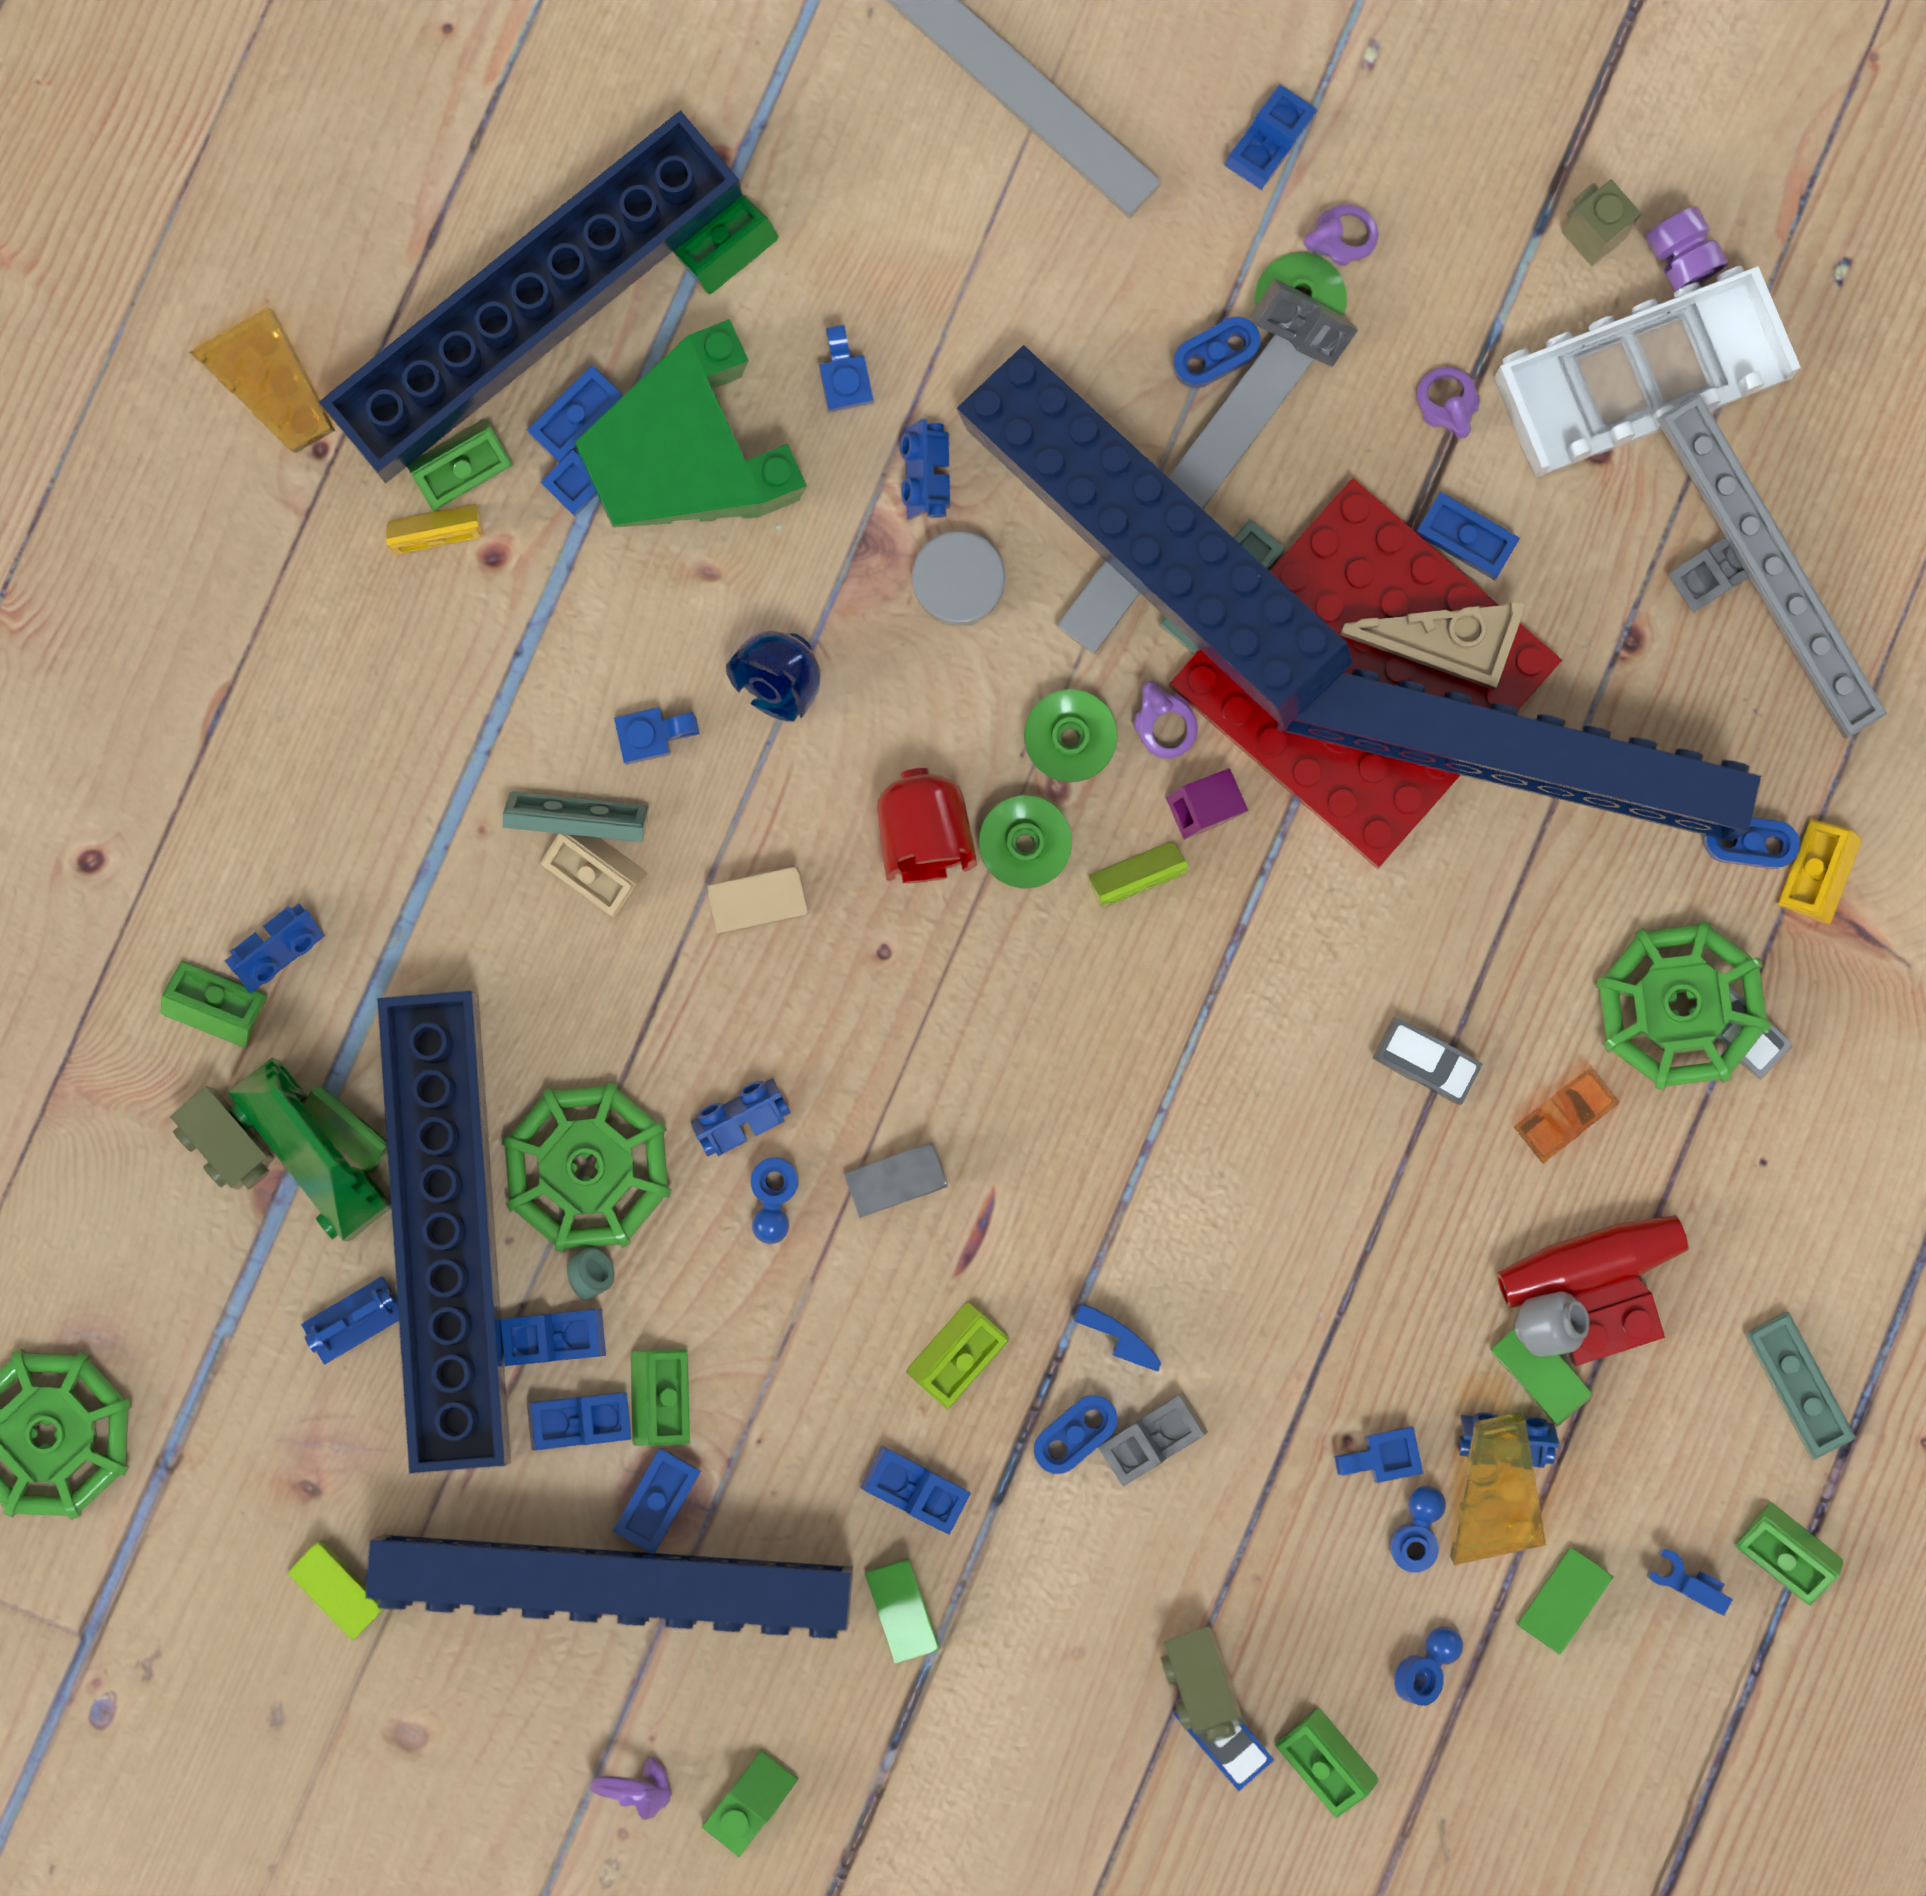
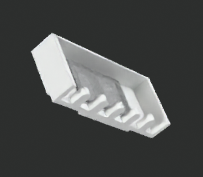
M1742 266L1731 268L1716 277L1718 282L1701 288L1699 282L1687 285L1673 293L1674 299L1662 304H1658L1657 299L1643 302L1631 309V316L1618 321L1615 320L1614 316L1604 317L1588 326L1589 332L1574 338L1571 332L1563 333L1548 340L1545 343L1547 348L1530 354L1528 349H1522L1503 358L1504 365L1499 367L1494 380L1535 477H1540L1591 456L1602 454L1661 431L1662 428L1656 419L1699 393L1708 409L1712 411L1792 379L1801 367L1759 266L1744 271Z

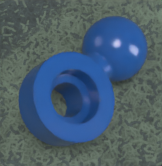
M771 1157L763 1160L754 1168L751 1175L752 1191L763 1202V1208L753 1218L752 1230L755 1237L765 1244H776L782 1241L789 1231V1220L782 1211V1203L787 1202L796 1193L799 1185V1176L794 1165L784 1158ZM771 1172H779L783 1176L784 1184L782 1188L773 1189L768 1185L767 1177Z
M1421 1486L1411 1493L1408 1500V1508L1413 1520L1398 1527L1390 1540V1551L1394 1561L1400 1568L1408 1572L1418 1573L1425 1571L1435 1563L1438 1557V1541L1430 1526L1431 1523L1438 1521L1443 1516L1446 1509V1500L1441 1491L1433 1486ZM1412 1542H1420L1424 1545L1423 1552L1419 1556L1412 1557L1407 1554V1547Z
M1446 1626L1435 1628L1426 1639L1425 1648L1427 1654L1424 1657L1418 1655L1409 1656L1399 1664L1395 1672L1394 1685L1398 1696L1402 1700L1426 1706L1433 1703L1439 1697L1444 1683L1441 1666L1454 1663L1463 1652V1640L1460 1634L1453 1628Z

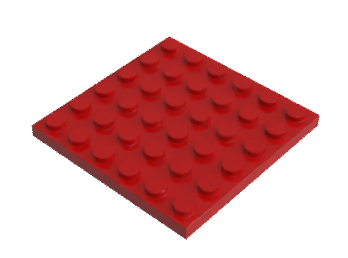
M1354 478L1349 481L1270 570L1275 577L1338 635L1341 634L1344 623L1358 622L1361 619H1386L1431 611H1456L1467 607L1500 606ZM1519 623L1497 688L1491 690L1341 636L1348 644L1353 664L1343 673L1352 675L1353 669L1367 670L1379 674V682L1398 686L1400 680L1412 681L1426 686L1425 693L1444 697L1445 692L1461 693L1472 697L1473 705L1489 709L1491 703L1505 704L1520 709L1562 662L1560 657ZM1200 649L1169 683V687L1184 698L1196 711L1376 869L1385 862L1461 776L1276 730L1278 722Z

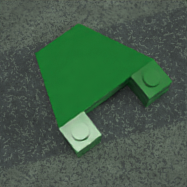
M730 319L687 335L575 441L574 445L613 528L672 524L673 521L699 519V522L715 521L716 518L726 517L758 518L800 501L807 484L788 444L745 461L712 390L741 378L749 361Z
M273 1057L227 1092L235 1102L229 1107L234 1116L246 1129L251 1125L254 1126L321 1212L315 1218L331 1239L339 1236L342 1241H351L391 1209V1202L368 1172L364 1169L350 1166L301 1103L308 1095L280 1060Z

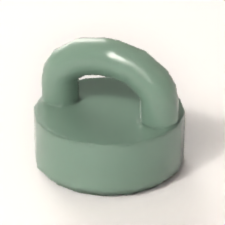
M586 1248L572 1256L568 1261L567 1276L574 1293L582 1299L587 1300L608 1290L614 1282L615 1273L611 1261L602 1251L596 1248Z

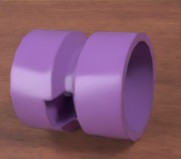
M1697 206L1688 208L1668 218L1645 235V239L1656 259L1666 260L1668 263L1664 273L1675 292L1693 283L1699 282L1701 284L1719 273L1729 264L1718 242L1707 239L1706 236L1710 227Z

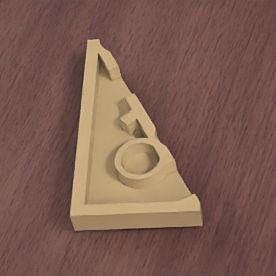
M1511 602L1509 605L1483 608L1476 606L1456 611H1431L1386 619H1361L1358 622L1344 623L1340 635L1495 690L1526 604L1523 602Z

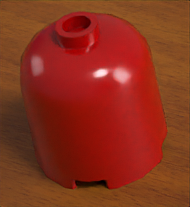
M913 768L902 772V779L893 782L881 792L877 801V814L887 881H892L896 879V874H901L904 884L923 883L947 878L946 869L962 865V870L967 872L977 866L964 797L960 787L953 780L941 775L929 774L928 768Z

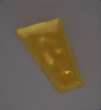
M267 307L190 351L290 451L297 453L336 431L326 411L319 403L320 399L273 309Z
M1522 1412L1475 1422L1465 1473L1467 1476L1463 1502H1460L1457 1517L1459 1521L1456 1542L1453 1541L1450 1555L1454 1565L1546 1545L1526 1420Z

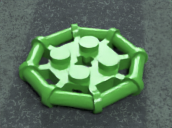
M1701 920V923L1697 925L1645 931L1644 928H1641L1634 932L1636 937L1606 975L1599 977L1596 983V988L1600 990L1606 1035V1041L1603 1043L1608 1053L1614 1052L1654 1082L1655 1088L1665 1090L1667 1086L1721 1080L1725 1083L1731 1080V1073L1762 1034L1769 1033L1771 1022L1767 1021L1760 973L1763 964L1758 957L1753 959L1711 928V922ZM1694 943L1692 954L1687 956L1662 959L1656 949ZM1705 946L1735 969L1722 974L1720 971L1710 967L1701 958ZM1645 954H1647L1653 964L1647 975L1637 985L1625 983V979ZM1738 980L1743 982L1747 1014L1732 1011L1729 985ZM1685 992L1688 1000H1696L1697 1007L1691 1008L1688 1016H1680L1677 1010H1670L1669 1003L1677 1000V993ZM1620 995L1633 997L1635 1001L1637 1023L1625 1030ZM1729 1023L1744 1027L1720 1057L1713 1043L1721 1036ZM1641 1034L1645 1035L1655 1045L1665 1050L1661 1064L1630 1041ZM1704 1050L1710 1060V1063L1671 1067L1675 1053Z
M608 1082L606 1086L553 1090L549 1087L543 1090L541 1099L508 1137H503L501 1145L505 1146L509 1201L506 1203L509 1212L515 1211L555 1245L554 1250L562 1253L566 1249L619 1244L623 1248L631 1244L629 1239L665 1197H670L672 1189L668 1188L664 1143V1133L667 1129L664 1123L656 1122L618 1089V1084ZM600 1105L596 1119L568 1121L563 1111V1108ZM611 1108L640 1133L626 1139L607 1123ZM553 1113L559 1126L541 1147L528 1144L529 1140ZM645 1142L649 1182L635 1178L632 1149ZM524 1152L537 1156L539 1165V1185L527 1191ZM594 1155L598 1160L594 1166L598 1171L597 1175L594 1178L586 1175L580 1180L575 1175L578 1171V1166L574 1163L575 1159L578 1156L587 1159ZM631 1187L644 1190L645 1193L623 1219L619 1221L613 1209ZM545 1194L565 1211L562 1224L559 1225L532 1201ZM604 1213L610 1225L608 1227L572 1230L576 1215Z
M23 1349L13 1352L12 1359L0 1369V1394L18 1378L23 1389L4 1408L0 1407V1459L18 1477L12 1489L0 1476V1504L4 1508L3 1513L12 1518L16 1514L68 1516L73 1520L81 1517V1511L120 1475H126L129 1468L126 1464L128 1409H131L132 1405L130 1400H125L89 1361L90 1355L82 1351L77 1355L25 1353ZM32 1372L67 1373L61 1387H42L35 1385ZM79 1379L84 1382L105 1407L91 1411L74 1393ZM109 1417L107 1456L94 1450L97 1437L95 1425L96 1421ZM40 1422L45 1426L55 1425L57 1431L54 1436L57 1441L53 1446L49 1443H44L40 1446L35 1441L39 1436L36 1426ZM87 1461L101 1466L75 1492L72 1490L69 1478ZM30 1482L56 1483L60 1497L27 1496L25 1494Z

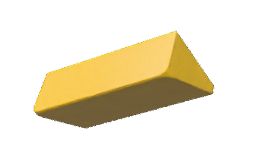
M476 504L391 520L387 523L386 543L395 555L480 539L484 536L479 508Z
M1810 819L1778 905L1821 923L1831 924L1862 842L1861 838L1853 830Z

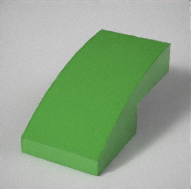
M1515 1329L1491 1349L1495 1358L1522 1385L1528 1396L1557 1427L1593 1396L1590 1390L1559 1355L1549 1357L1533 1355L1518 1339Z

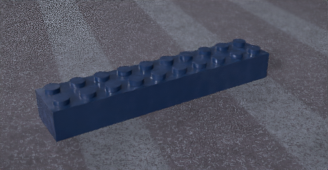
M681 110L678 111L321 399L319 403L386 484L741 197L740 180Z
M1025 345L1017 350L957 407L967 431L1282 727L1288 726L1353 664L1348 644L1340 635Z
M1353 669L1352 675L1342 673L1288 726L1284 728L1278 723L1276 729L1729 842L1749 831L1761 775L1749 773L1750 766L1741 762L1722 760L1720 766L1704 762V755L1696 751L1676 749L1675 754L1656 750V742L1637 737H1630L1627 743L1611 739L1610 731L1594 726H1583V730L1578 731L1564 727L1565 721L1563 719L1550 715L1539 714L1536 720L1518 716L1519 709L1505 704L1491 703L1490 709L1473 705V698L1461 693L1445 692L1444 697L1425 693L1426 686L1412 681L1400 680L1398 686L1379 682V674L1362 669Z
M473 991L377 998L409 1473L506 1466L511 1464L479 996Z
M381 1535L370 1540L365 1598L378 1599L377 1607L384 1609H406L407 1606H412L413 1602H425V1611L453 1613L454 1609H460V1605L474 1606L473 1614L485 1616H502V1612H507L508 1608L522 1609L521 1617L530 1619H550V1615H555V1611L570 1612L569 1620L575 1622H598L602 1615H617V1624L645 1626L650 1618L665 1619V1627L676 1629H693L694 1625H697V1621L713 1622V1630L721 1632H741L744 1624L761 1625V1634L785 1636L789 1635L793 1627L808 1628L809 1637L836 1639L839 1631H847L850 1623L853 1566L655 1553L653 1555L649 1552Z

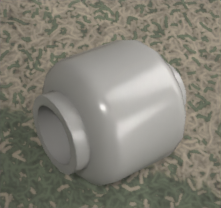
M1565 1292L1544 1294L1525 1300L1515 1322V1331L1518 1339L1527 1350L1538 1357L1561 1355L1577 1350L1589 1330V1317L1585 1307L1572 1295Z

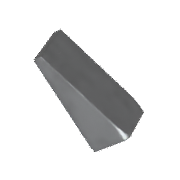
M933 1142L844 1173L859 1218L948 1187Z

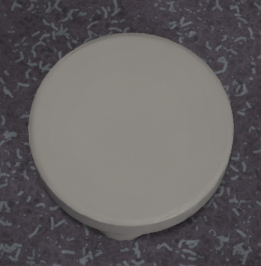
M966 531L943 533L930 540L921 549L915 560L912 575L914 594L922 608L933 618L952 625H973L990 614L1002 597L1005 586L1003 561L995 547L977 534Z

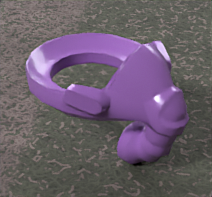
M1346 204L1336 206L1330 210L1327 209L1317 219L1318 225L1314 231L1309 232L1304 240V245L1309 251L1331 257L1334 263L1346 266L1350 261L1361 260L1369 256L1377 245L1379 234L1377 224L1368 212L1358 206ZM1352 215L1364 223L1368 232L1365 244L1352 247L1345 244L1339 238L1343 235V225L1339 219L1340 217Z
M1452 367L1438 368L1426 374L1419 383L1417 390L1418 405L1424 414L1423 419L1425 423L1432 427L1442 426L1456 437L1466 438L1471 432L1470 422L1472 415L1479 410L1480 395H1477L1473 380L1467 373ZM1441 378H1454L1464 388L1463 397L1456 396L1449 399L1445 403V407L1432 403L1428 398V390L1432 383Z
M1148 681L1143 685L1142 708L1135 715L1134 729L1139 733L1142 743L1147 750L1155 756L1167 759L1181 756L1192 747L1196 740L1198 731L1196 717L1189 707V703L1178 694L1171 695L1163 691L1156 682ZM1168 712L1181 715L1187 727L1186 736L1183 741L1172 748H1164L1158 745L1152 732L1156 719Z
M650 1757L645 1762L643 1773L645 1777L654 1779V1785L636 1779L615 1776L597 1777L592 1780L590 1790L593 1793L618 1800L621 1806L635 1805L640 1817L644 1820L655 1817L660 1809L666 1807L672 1795L667 1779L668 1774L665 1772L664 1767L655 1758Z

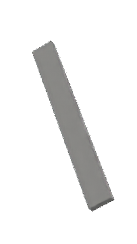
M886 0L1128 218H1131L1159 188L1161 180L959 0Z
M1274 335L1168 478L1199 507L1204 509L1311 366L1314 359L1296 351L1290 341ZM1105 561L1064 615L1057 628L1095 655L1139 596L1140 592Z
M1700 393L1658 417L1656 420L1842 737L1849 738L1885 716L1887 712Z

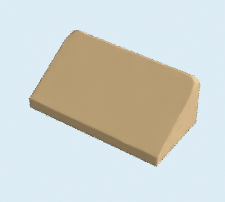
M558 833L540 862L541 866L613 919L618 916L647 876L645 870L597 837Z
M797 866L706 886L717 934L808 915Z

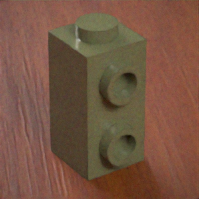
M1612 179L1600 188L1593 183L1574 199L1573 203L1575 205L1566 213L1570 219L1562 233L1592 267L1627 238L1642 213Z
M205 1086L170 1116L178 1126L173 1133L187 1150L192 1152L197 1148L208 1163L203 1168L218 1186L222 1188L228 1184L230 1188L240 1189L245 1185L249 1190L269 1174L270 1171L266 1166L275 1158L249 1128L246 1129L237 1120L230 1110V1106L215 1088Z
M1207 1626L1164 1641L1168 1655L1161 1657V1662L1169 1684H1178L1182 1701L1176 1702V1708L1184 1730L1192 1728L1193 1733L1200 1739L1207 1737L1209 1742L1221 1741L1235 1735L1234 1727L1245 1724L1215 1632Z

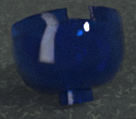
M764 631L755 634L739 647L726 664V675L737 692L740 693L745 687L748 692L757 697L750 704L775 719L793 722L798 715L802 718L820 691L821 669L818 661L811 651L810 644L803 637L795 633L787 634L780 631Z

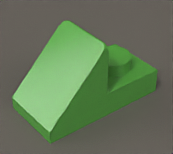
M761 1750L706 1820L702 1828L740 1857L764 1824L768 1823L798 1781V1778Z

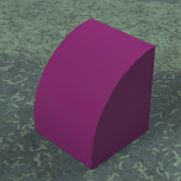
M1230 768L1184 785L1166 797L1183 840L1222 825L1248 811Z

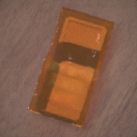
M1590 1065L1518 1122L1514 1128L1539 1160L1545 1163L1580 1136L1583 1131L1615 1108L1620 1101Z

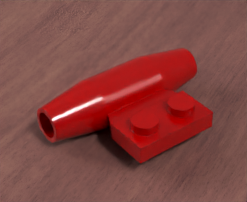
M1676 1215L1618 1223L1549 1245L1498 1271L1497 1280L1502 1297L1508 1308L1520 1307L1525 1300L1531 1297L1555 1292L1568 1293L1585 1307L1589 1317L1588 1334L1584 1337L1580 1347L1569 1353L1572 1363L1575 1366H1579L1665 1338L1653 1294L1637 1277L1687 1252L1688 1241L1683 1225Z

